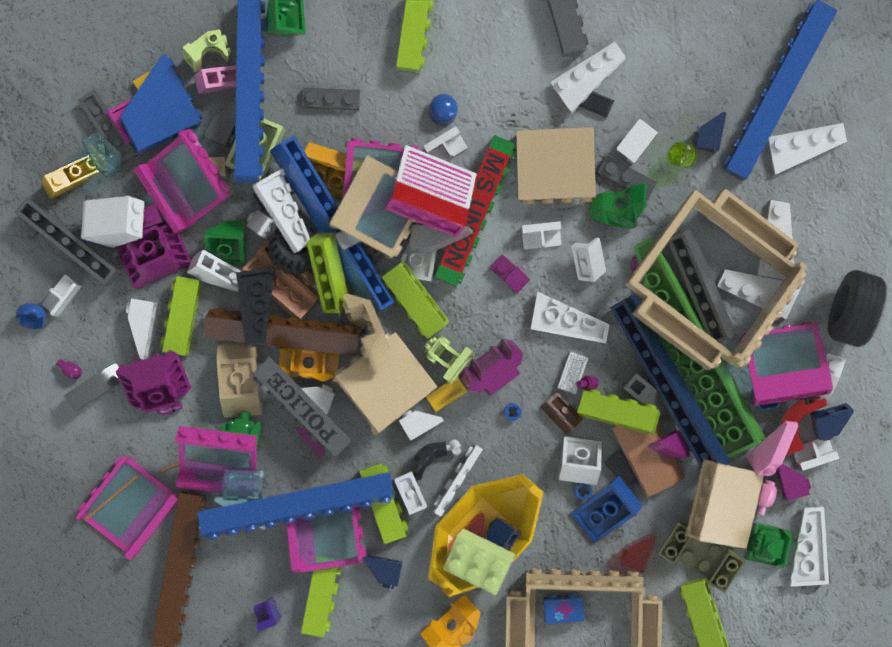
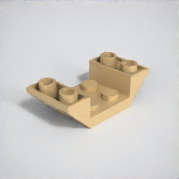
M346 293L343 295L345 303L342 304L350 324H355L356 327H361V329L365 327L370 329L371 335L361 338L364 346L360 348L368 368L373 367L375 374H378L391 352L383 328L371 300Z
M218 341L217 374L219 398L224 418L239 417V412L251 413V416L263 415L259 387L253 380L255 377L253 372L257 369V346L246 347L243 342Z

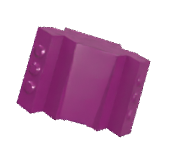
M154 225L142 231V238L123 244L117 250L133 288H144L147 283H155L165 276L176 274L179 269H187L191 263V258L180 233L174 234L169 225H164L160 228Z
M502 339L500 347L491 346V349L477 359H472L471 368L465 367L461 372L460 378L469 391L480 393L485 390L488 395H491L521 374L517 367L522 363L523 352L512 340Z
M171 350L165 356L157 353L148 359L134 360L129 367L121 364L115 372L129 405L136 409L141 408L146 413L178 404V397L185 396L191 389L178 353Z

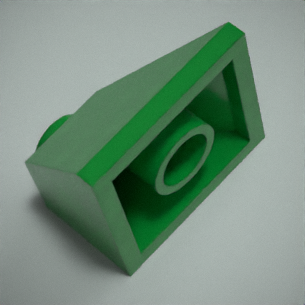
M225 221L204 232L205 251L230 265H245L247 237L245 221Z

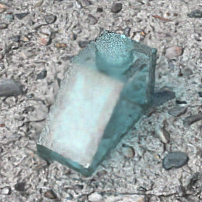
M99 132L81 140L93 165L103 176L108 177L122 169L120 152Z

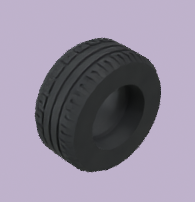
M859 270L847 273L836 292L828 319V334L833 340L854 347L864 346L870 341L878 327L886 302L887 285L881 277Z

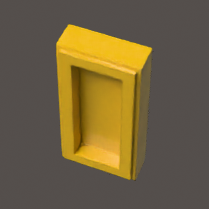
M457 377L452 385L446 382L425 397L434 411L437 412L466 393L467 390L459 377Z

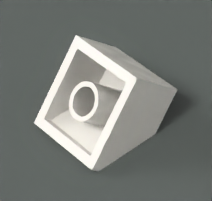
M564 436L559 480L597 485L601 472L602 441Z

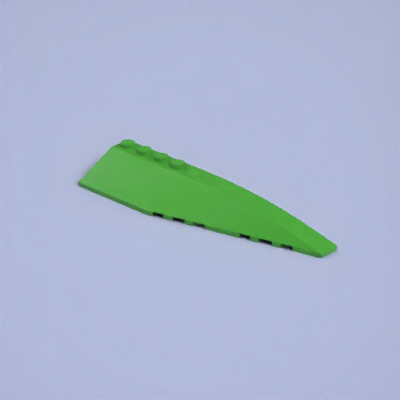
M651 237L634 246L638 264L641 263L642 258L646 256L655 243ZM660 252L643 276L644 287L706 333L698 312ZM658 334L728 458L748 450L766 439L723 358L720 357L722 360L715 369L706 370Z

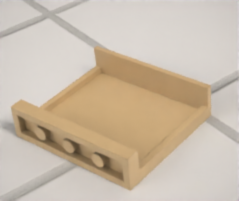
M594 127L516 131L518 200L523 202V205L535 204L534 201H542V204H553L554 200H561V203H573V199H581V202H592V199H596Z
M396 332L391 336L388 333L385 335L391 352L380 373L375 374L373 367L368 368L364 356L360 358L358 355L350 361L351 366L347 369L343 366L335 372L336 377L332 380L339 383L372 426L370 430L374 436L437 388V385Z
M704 460L685 536L699 541L746 549L764 475H757L753 470Z

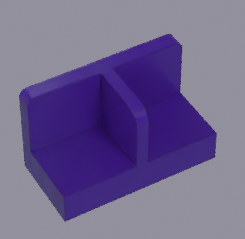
M273 596L267 601L254 606V612L258 620L256 623L258 632L277 625L281 619Z

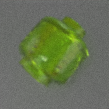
M684 142L674 143L668 152L670 163L680 168L691 167L697 158L694 146Z

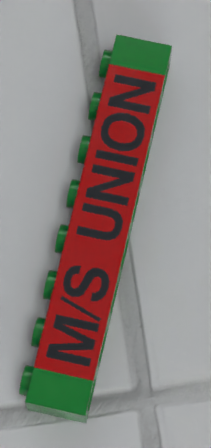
M496 135L493 136L475 179L465 225L470 227L473 233L447 246L435 278L453 286H456L457 283H462L465 273L462 272L465 265L469 266L473 257L470 255L472 247L476 249L480 240L477 237L479 230H484L488 221L484 219L486 213H491L495 204L492 202L494 194L498 196L502 185L499 184L501 177L506 178L509 170L507 163L509 159L513 161L517 150L514 149L515 143Z

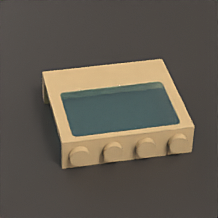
M367 155L329 226L333 229L338 228L388 255V259H392L393 256L397 257L402 249V246H400L402 239L406 240L411 232V229H409L411 222H416L386 210L387 202L393 194L398 172Z

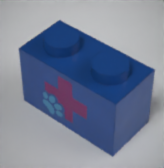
M578 592L566 593L567 596H559L558 593L547 594V597H543L545 623L585 621L582 595H578Z

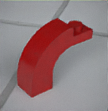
M818 396L809 400V405H807L805 398L797 401L787 410L780 426L785 421L797 422L800 425L801 420L807 414L829 405L826 398L821 399ZM799 426L786 456L805 449L799 434Z

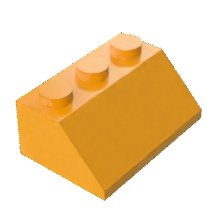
M309 142L304 152L330 195L342 198L346 153ZM356 156L353 157L351 183L364 160Z

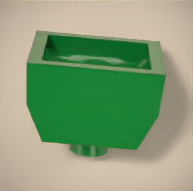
M269 0L265 17L268 23L266 34L284 37L306 34L303 0Z
M239 412V417L234 422L229 420L226 424L222 423L221 431L257 436V447H261L263 424L261 422L255 424L254 421H250L251 413Z
M753 522L744 559L784 568L791 546L792 532L787 529Z

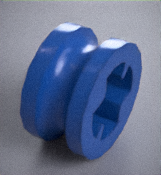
M515 403L508 404L504 409V414L509 420L514 421L521 416V408ZM514 406L517 408L516 412L518 414L515 417L514 415L510 417L508 416V408L512 407L513 409Z
M578 483L575 486L574 492L579 499L585 500L592 495V488L589 484ZM583 485L587 486L588 493H584L583 496L579 495L578 489L583 488Z

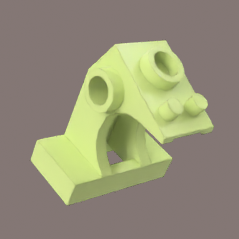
M220 29L208 31L192 44L187 43L183 46V59L197 73L202 69V57L206 53L217 52L228 62L231 50L230 47L226 48L228 42L226 36L221 34Z
M431 337L425 344L426 349L424 352L427 353L426 358L434 364L437 361L448 370L443 378L452 385L475 354L467 346L460 354L449 346L451 342L445 337ZM445 350L454 355L448 364L440 359Z

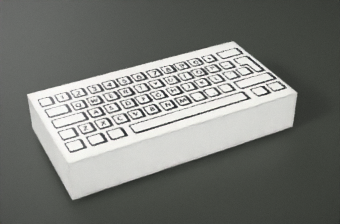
M570 352L557 388L576 394L578 389L576 382L582 378L588 358Z

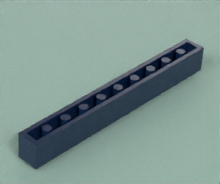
M634 294L610 307L701 469L704 460L724 465L731 463L658 334L632 315L640 304L636 295Z

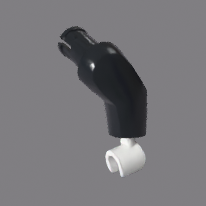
M452 440L449 442V445H446V442H435L421 448L414 456L415 465L412 473L415 479L418 475L417 480H421L425 468L435 458L447 456L448 450H451L455 455L462 452L460 449L461 444L457 440Z

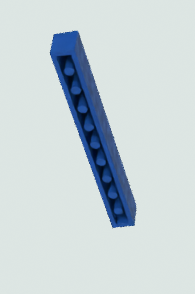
M238 0L235 133L236 183H258L259 176H263V164H260V158H263V146H260V139H264V127H260V121H264V109H260V103H264V91H260V87L264 85V73H261V67L265 65V56L261 55V49H265V37H261V31H265V19H261V13H265V1Z
M816 0L813 4L810 3L804 12L807 14L804 21L800 20L795 29L798 31L795 38L791 37L786 46L789 48L787 53H783L779 58L777 64L780 66L777 71L774 70L768 80L771 82L768 88L764 87L759 96L762 98L759 105H754L750 113L753 115L751 120L746 121L741 131L744 133L741 138L738 137L732 146L734 151L732 155L728 154L723 163L726 166L723 171L742 181L748 178L836 15L837 9L820 0Z
M295 135L280 142L270 152L280 169H284L286 179L318 232L334 234L341 232L342 230L338 228L333 229L329 226L338 207ZM336 239L343 272L357 296L371 300L376 313L394 303V299L360 243L342 250Z
M387 472L199 511L200 532L204 538L213 540L219 538V535L222 534L232 536L238 534V531L246 530V532H251L261 526H265V528L275 527L276 523L284 522V524L296 522L295 519L299 518L309 520L315 518V515L329 516L338 510L342 512L352 511L353 507L357 506L367 508L371 507L372 503L380 502V504H387L391 502V499H395L391 475Z

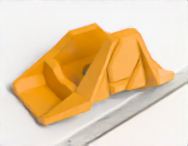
M285 347L279 348V367L291 379L296 377L314 378L324 382L336 377L334 373L338 371L340 354ZM306 357H311L314 360L313 367L306 368L303 365V360Z
M466 594L450 603V610L439 620L432 619L420 633L429 647H461L472 640L481 612ZM452 620H455L457 623L456 628L448 630L447 625Z

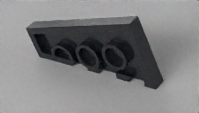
M275 267L236 272L246 347L266 344Z

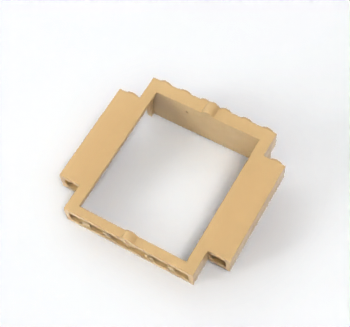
M723 189L720 191L713 202L697 190H694L656 239L651 249L625 283V286L643 298L632 315L704 369H715L722 360L720 357L733 367L740 368L742 366L745 367L750 362L751 353L756 351L762 344L760 340L764 335L767 336L770 333L774 320H778L784 312L782 309L793 300L795 290L802 287L805 282L804 277L807 274L804 271L808 266L802 262L793 264L789 261L797 253L796 248L799 245L797 242L728 190ZM692 207L785 276L783 282L764 309L759 313L755 322L733 353L639 283Z
M531 568L530 571H526V594H522V591H511V594H507L506 647H535L536 589L632 592L631 647H662V600L658 598V595H646V598H643L645 596L643 576L638 571H627V574H619V571L609 570L608 573H600V570H588L587 573L581 572L578 569H570L569 572H561V569H550V572H542L540 568Z

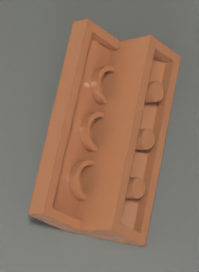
M270 238L258 250L255 257L242 268L241 272L275 267L272 299L292 317L301 320L320 299L315 277L306 270L302 274L297 272L296 275H292V272L286 274L283 269L279 271L277 269L278 266L271 263L273 259H269L268 256L270 253L268 251Z
M657 424L654 436L619 426L612 428L646 498L675 485L685 478L676 458L670 459L650 449L648 446L664 436L659 424Z

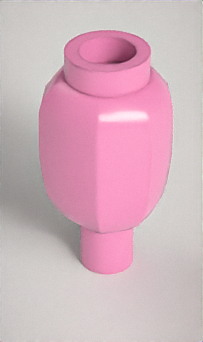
M765 479L764 483H762L757 502L759 505L757 513L764 515L766 508L773 505L778 492L776 482Z

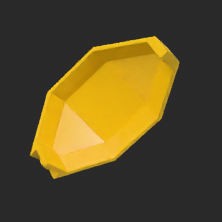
M524 474L471 486L435 526L428 579L437 584L448 597L477 588L478 586L443 570L456 537L462 529L487 540L486 533L489 530V525L497 517L504 519L522 532L510 549V552L516 554L512 561L513 563L533 540L543 491Z

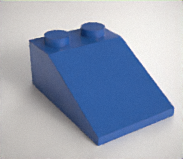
M617 476L570 514L595 544L637 515L643 505L623 480Z

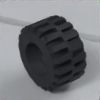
M305 224L306 230L311 239L314 236V230L312 228L308 229V225ZM277 228L268 247L270 252L268 254L269 259H273L271 263L277 265L279 271L281 269L285 270L284 273L286 274L292 272V275H296L297 272L302 274L305 270H309L312 263L308 247L302 248V254L290 252L285 246L287 241Z

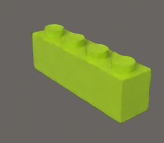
M406 0L396 65L397 70L420 73V68L424 69L425 57H422L423 49L427 50L428 38H425L426 30H430L431 19H428V12H432L434 0Z
M317 233L307 241V247L323 313H341L344 310L342 303H345L343 295L348 294L335 234Z
M404 260L382 276L386 288L392 290L396 301L404 306L407 310V316L416 322L418 330L423 336L430 338L450 322Z
M176 276V280H173L171 291H174L173 297L168 302L170 313L164 323L166 335L161 339L162 352L167 353L171 350L178 353V355H189L202 286L201 280Z
M593 389L589 392L583 391L577 411L580 416L654 436L660 417V412L656 409V406L651 404L642 406L632 399H627L626 401L619 400L618 396L608 394V396L600 395L601 392Z
M381 462L360 469L359 472L361 478L387 473L389 470L387 465L383 466ZM391 499V502L387 504H380V502L372 503L371 507L384 544L407 536L406 531H409L406 520L402 521L400 513L403 511L400 502Z
M323 555L316 556L318 563L340 560L339 558ZM342 566L313 571L301 633L323 638L326 632L329 633L331 621H328L329 613L333 614L335 602H332L333 594L337 595L339 583L335 582L336 577L341 575Z
M707 576L685 581L681 585L680 594L682 599L686 601V613L693 623L692 632L694 636H697L699 642L697 647H729Z

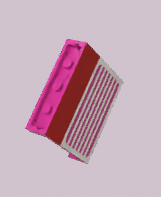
M405 145L398 157L401 159L393 194L387 202L386 210L458 238L466 225L476 173Z

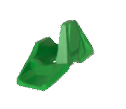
M633 184L627 190L612 193L609 190L596 194V199H592L591 219L608 226L626 229L637 227L638 217L647 207V184ZM617 202L624 203L622 207L616 208Z

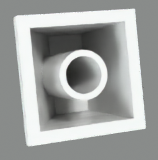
M130 196L84 201L81 238L110 248L142 238L144 201Z

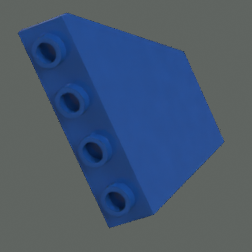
M166 54L160 57L120 116V122L138 155L178 137L180 131L193 130L201 125L202 115L198 109L193 107L191 94L183 88L185 85L180 75L177 76L174 71L176 69L175 64L171 58L168 59Z

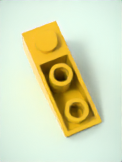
M94 152L45 175L41 185L51 200L70 191L105 168Z

